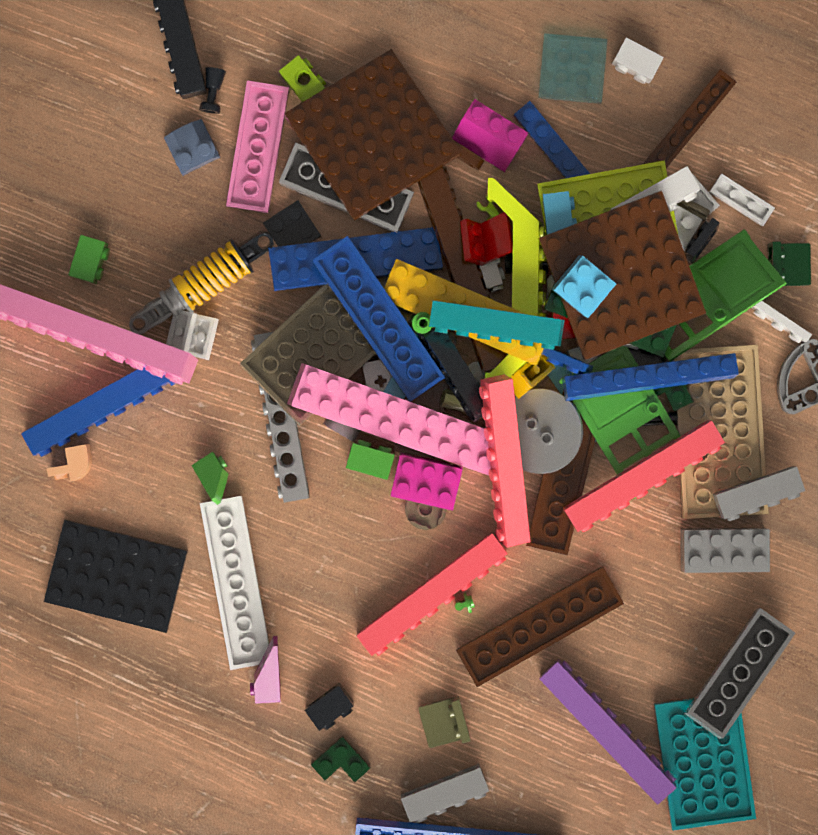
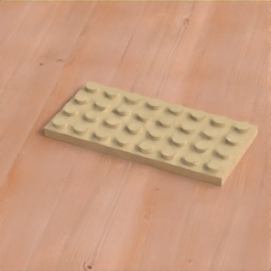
M758 345L689 349L673 360L681 361L735 353L739 372L735 378L688 384L687 387L694 403L676 411L678 415L677 430L681 436L706 420H711L725 442L720 445L721 449L714 454L707 453L702 456L703 460L693 466L689 464L684 467L685 471L680 474L683 519L720 517L713 497L714 493L766 475ZM768 505L761 506L758 512L752 514L744 512L739 515L768 514Z

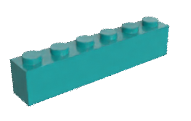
M433 301L429 327H435V332L448 333V329L456 330V335L469 337V333H475L477 338L490 340V336L499 337V342L511 343L512 339L520 340V345L533 346V342L541 343V348L554 350L555 346H561L565 320Z

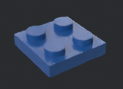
M544 348L542 352L543 355L548 357L546 361L562 367L567 365L566 370L575 374L591 373L594 367L556 349Z

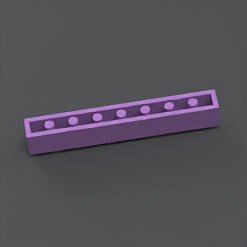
M559 659L540 675L539 679L657 805L661 803L677 788L674 782L676 780L674 775L669 770L665 772L660 767L661 762L654 754L650 756L645 751L647 747L640 739L635 740L630 735L632 731L624 723L620 724L615 719L617 715L609 707L606 709L601 704L602 699L595 692L591 694L586 688L588 686L587 683L580 676L577 678L571 672L573 670L572 667L565 660L563 662Z

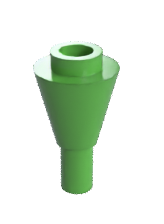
M420 312L411 316L412 326L416 332L423 334L431 330L432 327H429L430 315L428 313Z

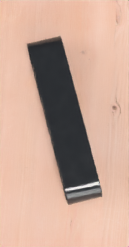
M432 327L427 333H419L418 336L421 343L445 376V381L467 416L473 422L483 417L481 412L483 399H481L479 394L480 385L447 333L435 332V327Z

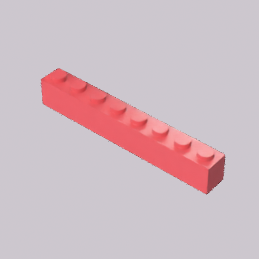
M503 374L480 379L481 387H479V394L481 399H483L481 412L486 424L484 436L488 442L486 455L490 461L491 468L489 469V477L493 485L491 497L495 502L493 515L498 528L496 529V538L508 548L531 541L513 379Z
M706 420L563 507V510L577 532L580 530L585 532L594 526L592 523L599 519L603 521L609 518L613 510L617 508L621 510L627 507L631 499L635 497L637 499L642 498L648 494L647 490L655 486L657 488L667 482L666 478L669 476H678L685 471L684 467L692 464V466L698 464L703 460L702 456L707 453L714 454L721 449L720 445L725 442L711 420Z
M491 532L359 631L356 636L371 656L375 653L379 656L388 649L387 644L391 641H394V643L398 642L405 636L403 632L409 628L411 630L415 629L422 623L420 620L426 615L428 618L438 611L437 607L443 602L447 605L456 598L454 596L455 593L459 590L464 592L473 585L471 583L472 580L476 577L479 579L483 578L489 573L488 568L494 564L497 567L506 560L504 556L507 555V552Z

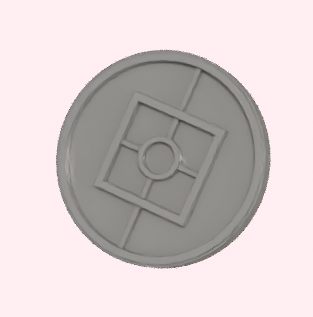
M548 389L529 390L520 399L515 397L523 470L535 474H546L558 471L569 464L579 451L583 438V424L575 405L571 401H565L564 395Z

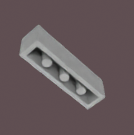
M791 466L714 493L713 497L720 517L732 521L740 518L739 514L748 512V514L760 511L761 506L768 505V507L778 505L781 499L788 498V500L798 498L801 496L800 493L805 491L797 466Z
M480 764L403 793L401 794V801L409 821L419 823L426 820L428 815L433 813L440 815L446 812V808L451 806H463L467 803L466 800L471 798L477 800L485 797L486 793L489 792V787Z

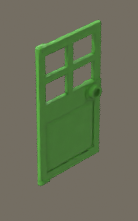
M745 229L689 266L706 315L712 321V324L695 335L686 322L680 323V327L690 339L673 350L668 345L665 352L666 358L671 362L786 285V281L751 240L750 235Z
M626 346L610 350L588 363L594 366L591 373L638 366ZM562 377V378L559 380L560 384H562V385H563L562 380H563L564 377ZM653 389L572 400L616 474L621 473L624 468L642 457L652 454V451L670 440H675L681 436ZM660 416L670 433L647 446L637 428ZM632 433L641 451L619 463L609 446L627 434Z

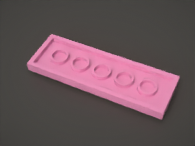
M247 80L226 202L227 207L269 213L289 87Z

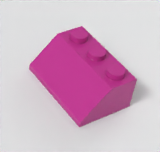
M474 99L453 134L452 139L505 173L527 138L528 132Z

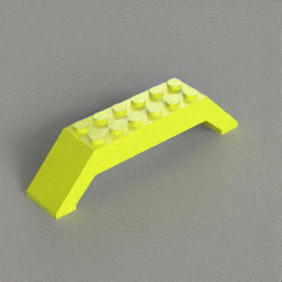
M488 178V200L492 203H497L513 221L512 308L528 315L546 317V314L542 313V305L546 304V292L543 291V284H546L547 278L546 271L543 270V262H546V258L538 239L546 235L545 227L497 180ZM508 354L492 372L485 373V378L503 374L511 378L528 362Z

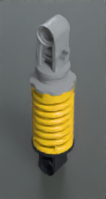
M259 231L239 245L231 238L225 244L224 249L221 247L217 249L218 255L215 252L210 254L212 260L206 256L203 259L204 263L198 261L197 267L199 269L192 265L190 267L192 273L184 270L183 276L177 275L174 278H170L169 283L171 287L169 289L160 291V297L152 300L130 317V330L139 335L144 334L149 329L164 322L172 314L177 317L179 312L184 309L192 313L196 308L195 305L201 306L204 303L203 299L206 301L210 300L211 296L218 294V291H224V286L230 287L231 282L236 283L238 278L242 279L246 274H252L254 270L251 262L269 251L268 248L272 249L274 245L272 236L266 231ZM262 236L269 238V244L265 247L258 245V239ZM140 318L145 321V325L142 328H136L133 325V321Z

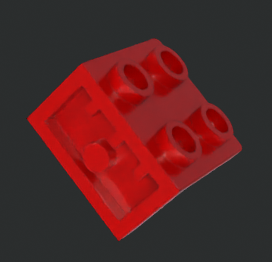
M505 212L482 223L467 218L460 221L465 261L483 266L513 252L510 218Z

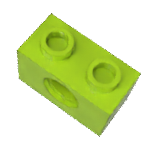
M298 55L279 70V73L298 98L304 102L324 90L326 82L319 74L317 76L314 75L311 71L313 66L306 58L302 60ZM302 76H308L310 82L306 85H301L299 79Z

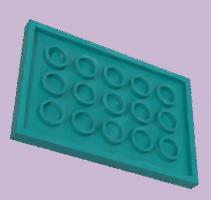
M694 698L654 703L663 770L665 772L669 770L676 778L674 782L677 788L667 796L672 831L756 819L742 712L725 737L719 739L684 714Z

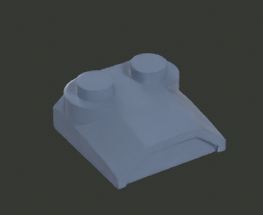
M202 119L182 126L164 137L182 176L220 158Z

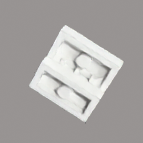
M182 310L177 317L173 315L166 344L189 352L194 357L209 360L219 319Z

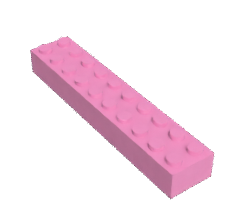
M0 284L1 320H9L23 328L27 326L39 334L50 335L61 342H65L66 339L67 342L81 349H84L86 346V349L100 356H104V353H106V356L116 362L123 364L125 360V363L141 371L145 368L150 374L161 378L164 374L166 378L180 385L183 382L190 383L198 359L191 353Z
M301 363L287 402L288 405L489 475V469L491 468L490 461L486 455L488 442L484 436V428Z

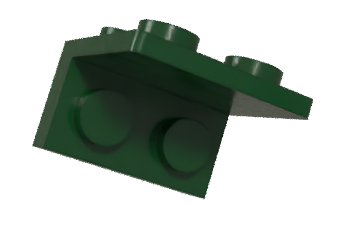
M771 242L767 244L768 261L786 281L784 286L811 285L810 243L781 244V242Z

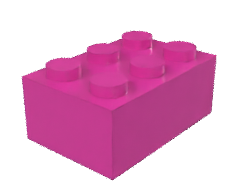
M400 452L390 496L453 511L463 468L460 465Z

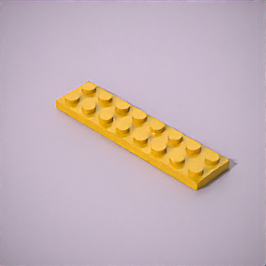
M396 259L384 287L396 306L415 314L426 312L431 316L433 301L525 314L399 259ZM469 333L470 338L535 366L538 365L544 348H541V343L533 342V346L520 345V340L512 339L511 343L499 342V337L490 336V340L477 338L475 333Z

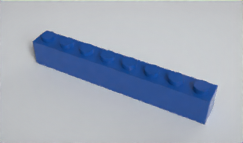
M732 353L565 376L562 382L565 401L731 379L735 378L739 372L736 354Z
M145 368L142 371L137 369L24 431L21 435L32 455L43 457L52 452V447L56 445L61 447L71 442L70 437L76 434L78 437L89 432L88 428L95 424L98 427L108 421L107 417L114 414L116 417L126 411L125 407L130 404L136 406L144 402L145 399L143 397L150 393L152 396L157 395L163 391V386L169 383L173 386L177 383L170 381L164 374L161 378L150 374Z

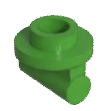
M465 592L463 593L465 600L455 601L454 606L457 611L467 607L468 612L472 613L471 608L475 607L471 595L467 596Z

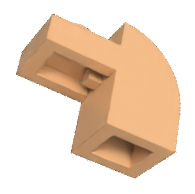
M90 444L65 448L68 465L47 468L48 477L54 476L55 480L68 478V473L70 481L83 478L89 472L92 465Z

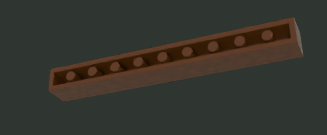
M442 166L417 183L436 234L450 280L457 285L490 298L488 289L483 287L481 281L483 280L481 269L477 268L476 264L464 260L460 226L463 215L460 208H456L454 202L456 194L453 188L450 189L448 171L446 168L443 169ZM470 338L482 374L493 371L508 355L501 350Z

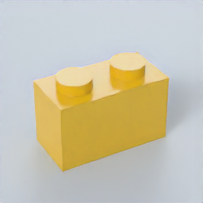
M541 355L537 366L527 363L511 377L513 379L514 394L518 399L556 368L552 363L546 361L547 357L545 355Z

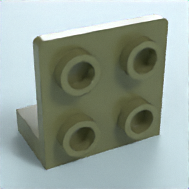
M459 696L418 708L429 748L462 740V743L470 742Z

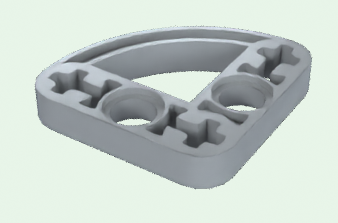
M810 339L794 348L780 368L777 380V394L780 406L787 414H796L818 404V373L815 369L818 359L812 362L811 358H815L812 352L808 353L807 351L810 343L811 345H816L817 349L814 352L818 356V340ZM803 354L816 383L788 395L789 374L797 359ZM808 390H813L816 393V399L813 402H809L805 398V393ZM789 399L791 401H797L801 399V401L805 404L803 407L802 403L794 405V410L792 408H787L786 406L789 404Z

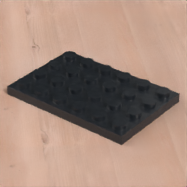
M64 520L44 602L167 633L188 550Z

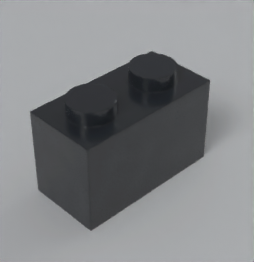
M338 683L306 706L304 711L319 731L323 728L328 730L336 724L334 720L340 716L344 718L353 711L354 702L343 686Z

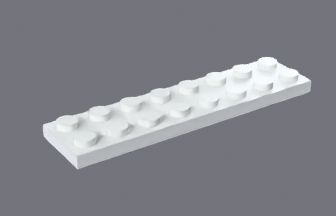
M243 497L225 498L218 505L213 501L200 503L230 670L259 665L269 646V639Z

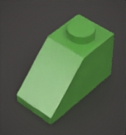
M211 452L191 466L210 499L218 505L221 503L229 474L225 468L228 465L222 456L218 457L214 452Z

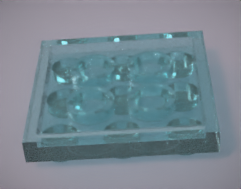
M544 34L538 98L601 104L607 39Z

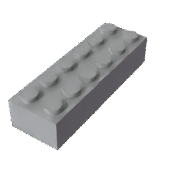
M295 142L279 180L280 185L349 214L305 146ZM405 189L359 218L391 232L398 233L414 192Z
M756 609L684 714L719 739H723L789 644L795 632L763 609Z

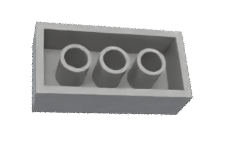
M680 529L681 571L684 573L770 572V529Z

